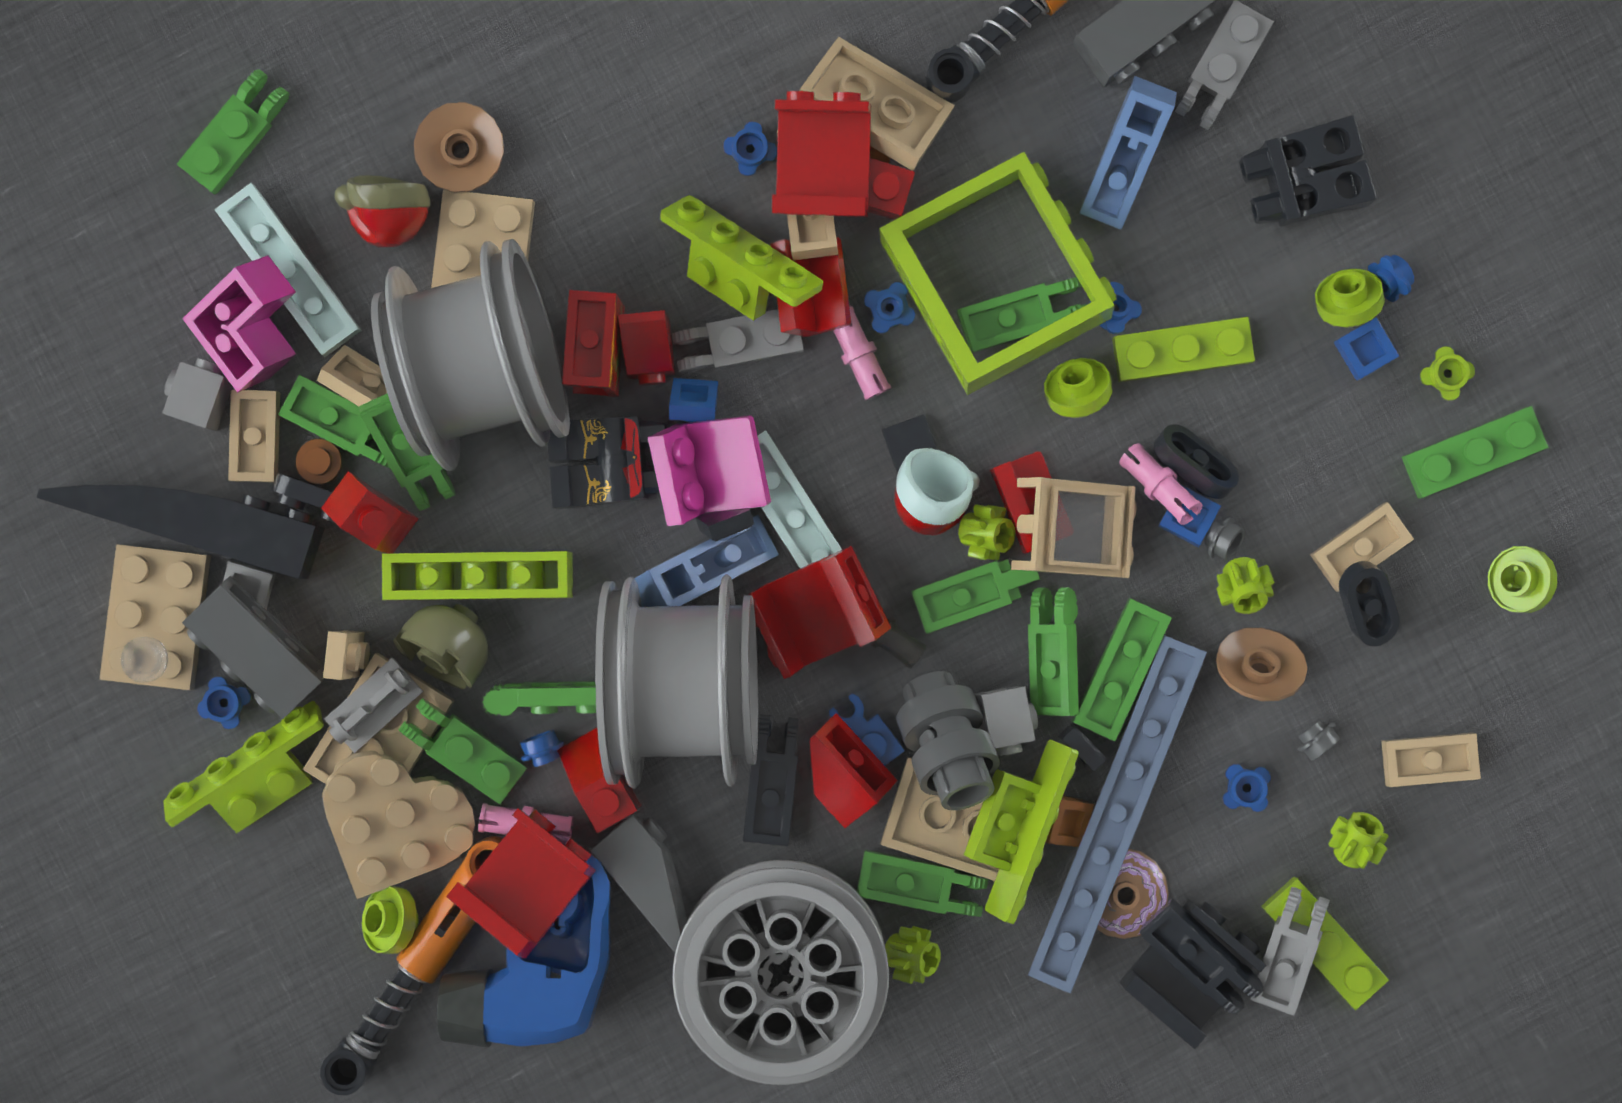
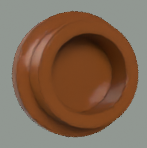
M313 439L306 442L299 449L296 456V467L301 477L313 484H326L334 480L340 473L342 455L333 443L324 439Z

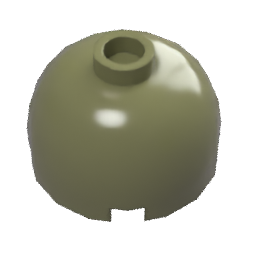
M455 604L453 608L445 605H431L420 609L403 625L393 640L397 649L408 660L412 662L417 655L427 665L423 671L458 689H465L467 685L469 688H472L482 673L488 658V644L485 634L476 624L479 619L478 616L460 604Z

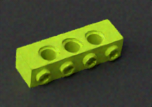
M573 552L382 554V600L573 598Z

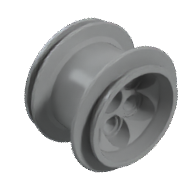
M514 239L505 240L502 243V252L491 241L483 243L480 251L481 275L419 292L409 275L399 266H393L386 275L385 291L375 293L372 298L371 321L376 353L384 384L397 421L414 452L421 457L432 454L438 464L447 471L455 470L459 463L460 437L519 421H523L533 441L541 447L548 444L550 430L558 438L569 434L568 400L566 388L562 384L563 373L555 340L532 270L521 247Z
M725 574L721 579L719 605L642 607L638 584L633 577H628L624 581L622 591H618L614 581L604 582L600 593L597 614L595 684L599 750L607 784L616 785L621 775H625L628 785L633 789L637 788L642 778L645 757L722 756L724 778L729 787H732L736 781L738 756L745 755L748 765L756 764L758 749V657L754 601L752 595H744L743 604L735 605L733 583L728 574Z

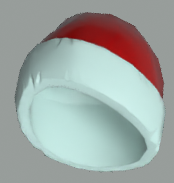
M932 448L915 449L907 455L898 471L894 493L897 513L904 525L918 534L931 536L943 534L960 522L969 506L972 492L979 487L980 479L976 473L970 471L958 458L946 452Z

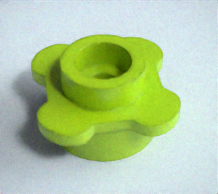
M1444 346L1436 350L1435 360L1432 364L1422 369L1420 379L1424 385H1432L1439 390L1444 400L1451 401L1460 396V388L1469 379L1474 377L1475 367L1463 357L1454 354V350L1451 347ZM1446 369L1451 371V377L1449 378L1444 376Z

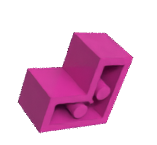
M269 255L235 267L182 318L237 393L270 379L296 355L295 351L269 318L296 291Z

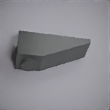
M631 814L596 845L591 852L602 863L670 948L676 952L678 941L687 923V918L672 854L663 843L667 835L651 817L644 820Z

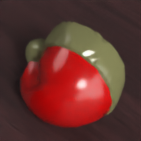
M354 176L347 180V184L341 185L335 191V200L340 207L347 210L351 225L364 241L378 248L398 247L412 240L424 225L428 216V207H430V198L425 185L386 176Z

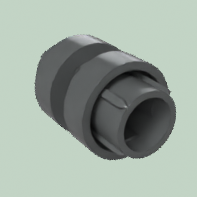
M945 671L926 673L911 680L902 690L905 704L899 709L896 721L906 747L916 751L912 757V766L921 790L929 795H938L942 807L947 810H962L985 801L994 792L995 788L990 776L998 769L1000 761L990 734L985 730L979 729L983 722V715L973 690L967 686L956 685L952 674Z

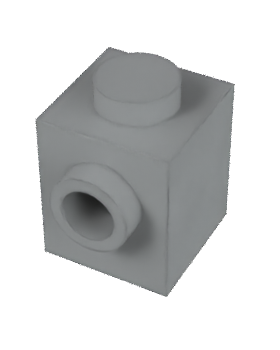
M197 358L195 366L180 362L178 369L172 370L167 378L164 393L168 398L162 414L217 431L233 386L226 377L221 376L222 371L214 363Z
M1011 686L975 694L983 715V722L979 729L985 730L990 734L998 756L1022 752L1021 743L1035 741L1034 730L1038 727V718L1034 705L1028 703L1025 686Z

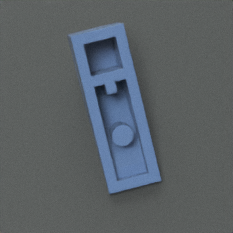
M1134 76L1088 189L1080 214L1122 230L1175 107L1177 92Z
M759 515L753 517V527L716 542L709 539L634 578L638 584L642 607L682 606L719 587L721 579L725 574L734 579L778 556L779 554Z

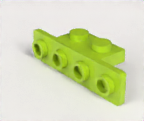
M691 195L661 210L660 220L691 240L687 277L753 321L766 314L769 292L790 306L795 307L822 290V279Z
M311 701L303 707H295L281 722L266 732L255 733L247 739L243 747L228 757L216 759L206 768L204 773L189 783L183 782L175 786L163 801L165 821L171 827H174L204 806L210 804L237 834L311 785V775L303 770L304 766L290 749L323 728L324 724L320 707L315 701Z
M1051 739L1047 741L1033 781L999 769L995 771L992 777L995 788L994 792L983 801L963 854L972 860L999 868L985 906V911L1010 924L1016 922L1019 912L1025 905L1028 887L1035 869L1042 860L1045 842L1051 826L1058 817L1059 805L1066 786L1075 772V762L1079 754L1078 750Z

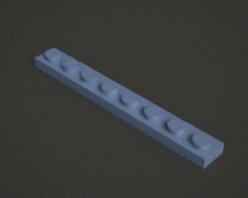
M1164 635L1028 976L1071 994L1207 652Z

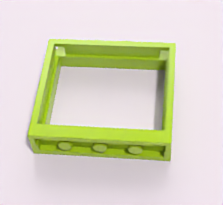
M1025 152L879 228L880 243L904 285L907 287L909 294L967 395L1110 320L1115 306L1113 302L1117 300L1108 279L1104 276L1098 278L1091 266L1094 258L1087 243L1083 238L1076 240L1068 227L1071 224V218L1064 204L1060 200L1054 202L1046 187L1049 186V182L1044 170L1038 162L1031 164ZM1019 179L1091 303L977 363L907 238Z

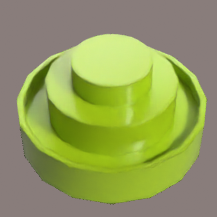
M1347 269L1333 273L1318 285L1315 292L1316 306L1323 321L1339 327L1359 326L1372 320L1381 312L1385 303L1380 279L1375 274L1362 269Z
M1078 358L1068 360L1056 366L1048 374L1044 382V391L1048 405L1055 413L1064 417L1078 418L1093 414L1109 402L1113 393L1109 371L1104 364L1094 359Z
M1513 546L1502 551L1493 560L1488 572V588L1492 598L1501 608L1515 613H1533L1544 608L1553 598L1557 588V571L1553 561L1544 552L1528 546Z
M389 886L372 893L366 901L362 914V931L368 947L376 953H399L411 941L419 919L415 901L408 890L399 886Z

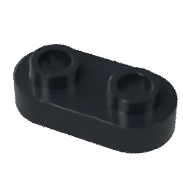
M1175 424L1168 425L1155 439L1154 450L1160 463L1165 467H1169L1192 484L1202 495L1222 499L1238 484L1239 476L1234 465L1187 428Z
M277 473L271 489L280 493L277 502L299 510H304L306 503L321 508L333 492ZM322 510L320 517L325 518V519L330 520V521H333V520Z
M1359 561L1350 565L1343 572L1339 580V593L1351 631L1366 645L1373 647L1381 646L1395 636L1400 624L1398 610L1388 577L1381 569L1368 561ZM1370 616H1373V618L1369 622H1367L1368 618Z

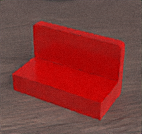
M836 237L838 255L793 260L790 240L784 239L770 243L772 248L823 280L822 290L798 306H790L777 297L781 333L810 337L851 324L842 243L839 237Z
M1040 451L1001 464L990 470L1008 518L1014 524L1015 535L1023 554L1032 551L1033 534L1019 533L1017 530V520L1020 515H1034L1036 488L1017 487V478L1044 477L1052 479ZM1059 495L1055 541L1070 536L1073 533Z

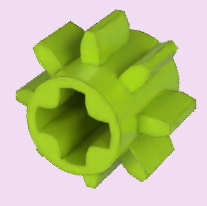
M975 504L974 513H967L962 518L959 524L958 535L963 545L970 546L968 557L998 561L1000 553L1007 552L1011 548L1015 539V527L1011 520L1004 518L1006 514L1005 508Z
M1248 557L1233 559L1224 566L1223 573L1216 576L1219 583L1216 590L1222 606L1233 603L1235 612L1242 614L1257 612L1265 607L1268 597H1273L1274 595L1271 585L1275 582L1269 566L1264 565L1258 568L1255 559Z
M1353 812L1349 820L1342 816L1337 818L1330 830L1333 836L1328 845L1334 848V855L1339 862L1350 868L1364 869L1368 861L1376 865L1379 864L1387 851V847L1384 844L1389 836L1383 833V825L1376 817L1365 812Z
M901 926L899 934L895 933L889 937L885 944L888 966L895 968L893 973L894 980L912 984L913 981L923 984L925 976L929 977L936 972L940 963L941 952L938 944L929 941L931 930L912 926V928Z

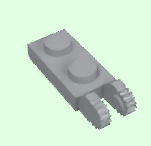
M1234 0L1188 80L1190 85L1175 112L1184 116L1186 112L1190 111L1196 101L1195 97L1200 89L1215 97L1211 105L1204 111L1199 125L1209 130L1224 103H1227L1232 97L1274 21Z
M778 309L766 311V314L754 321L747 316H740L706 323L707 327H697L671 334L673 344L688 345L705 339L710 341L712 354L683 358L677 362L679 372L715 366V369L804 352L801 336L781 333Z
M1291 887L1282 916H1278L1263 960V963L1267 966L1258 975V978L1263 983L1264 991L1258 997H1251L1250 999L1295 1016L1323 933L1320 931L1330 901L1319 897L1311 913L1312 921L1310 927L1292 921L1293 915L1298 910L1302 899V890Z

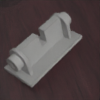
M392 657L324 720L332 727L329 732L333 738L340 744L345 742L356 753L416 699L423 690Z

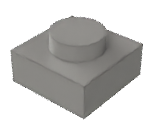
M231 558L228 561L223 582L231 576L267 610L276 572Z

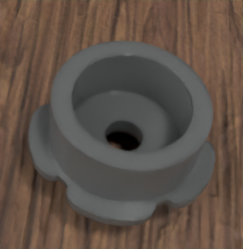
M1228 517L1224 522L1217 520L1209 528L1205 537V544L1209 546L1208 554L1210 557L1219 556L1228 561L1240 548L1245 536V529L1234 524V518Z
M1320 720L1313 723L1298 736L1303 742L1298 747V751H1304L1311 761L1325 753L1340 740V737L1332 729L1335 724L1331 722L1324 726Z

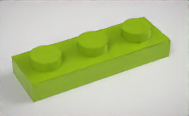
M1249 317L1118 335L1112 338L1118 382L1255 362Z
M1294 876L1261 905V908L1276 923L1278 916H1282L1291 887L1302 890V899L1298 910L1293 915L1292 921L1310 927L1312 921L1311 913L1315 902L1318 900ZM1326 910L1320 931L1323 933L1312 964L1351 1008L1356 1011L1385 985L1389 979Z

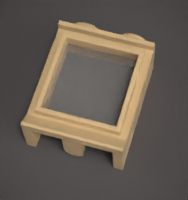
M1044 477L1017 478V487L1036 488L1034 515H1020L1017 520V530L1019 533L1033 534L1031 561L1012 560L1011 570L1129 578L1130 565L1134 556L1132 547L1133 520L1137 511L1135 486Z

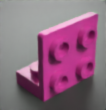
M752 416L675 424L648 437L667 526L683 525L705 512L764 507L771 503L756 426Z

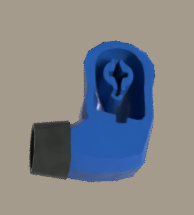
M592 855L587 860V863L596 871L526 958L515 955L507 948V967L494 973L492 968L447 973L442 976L438 992L437 1024L439 1036L443 1042L487 1048L491 1046L492 1042L522 1047L557 1043L588 1032L592 1027L600 993L607 975L611 953L610 881L599 860Z

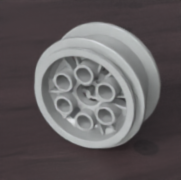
M769 860L750 864L733 871L715 883L701 897L690 913L678 941L673 964V989L677 1009L685 1028L697 1046L712 1061L730 1073L746 1080L771 1085H791L815 1080L835 1071L852 1059L863 1048L876 1029L885 1007L889 985V967L883 936L878 922L865 900L851 885L832 872L813 864L794 860ZM757 904L764 927L757 934H755L740 913L743 909ZM815 907L830 918L810 938L804 929ZM778 918H789L796 924L797 933L789 940H780L773 936L770 926ZM736 939H746L753 944L755 953L750 959L739 961L730 955L729 945ZM828 944L836 951V958L831 964L818 966L813 963L809 954L816 945ZM789 955H792L789 965V972L792 976L782 975L779 980L776 979L772 986H769L774 969L770 964L774 962L780 965L784 960H787ZM708 961L729 966L735 970V975L709 978ZM855 971L852 987L827 982V976L833 973ZM758 975H762L763 977L761 983L759 981ZM804 978L801 983V986L798 989H796L795 985L797 984L798 979ZM742 986L751 993L752 1000L745 1007H734L727 1001L726 992L732 987ZM786 991L788 994L787 996H778L780 992ZM817 991L828 993L833 999L832 1007L823 1013L812 1011L806 1003L812 993ZM754 1012L759 1015V1018L752 1033H749L738 1025L745 1017ZM772 1013H783L790 1019L791 1026L787 1031L776 1034L767 1029L764 1021ZM802 1015L817 1030L805 1037L802 1036L797 1017Z

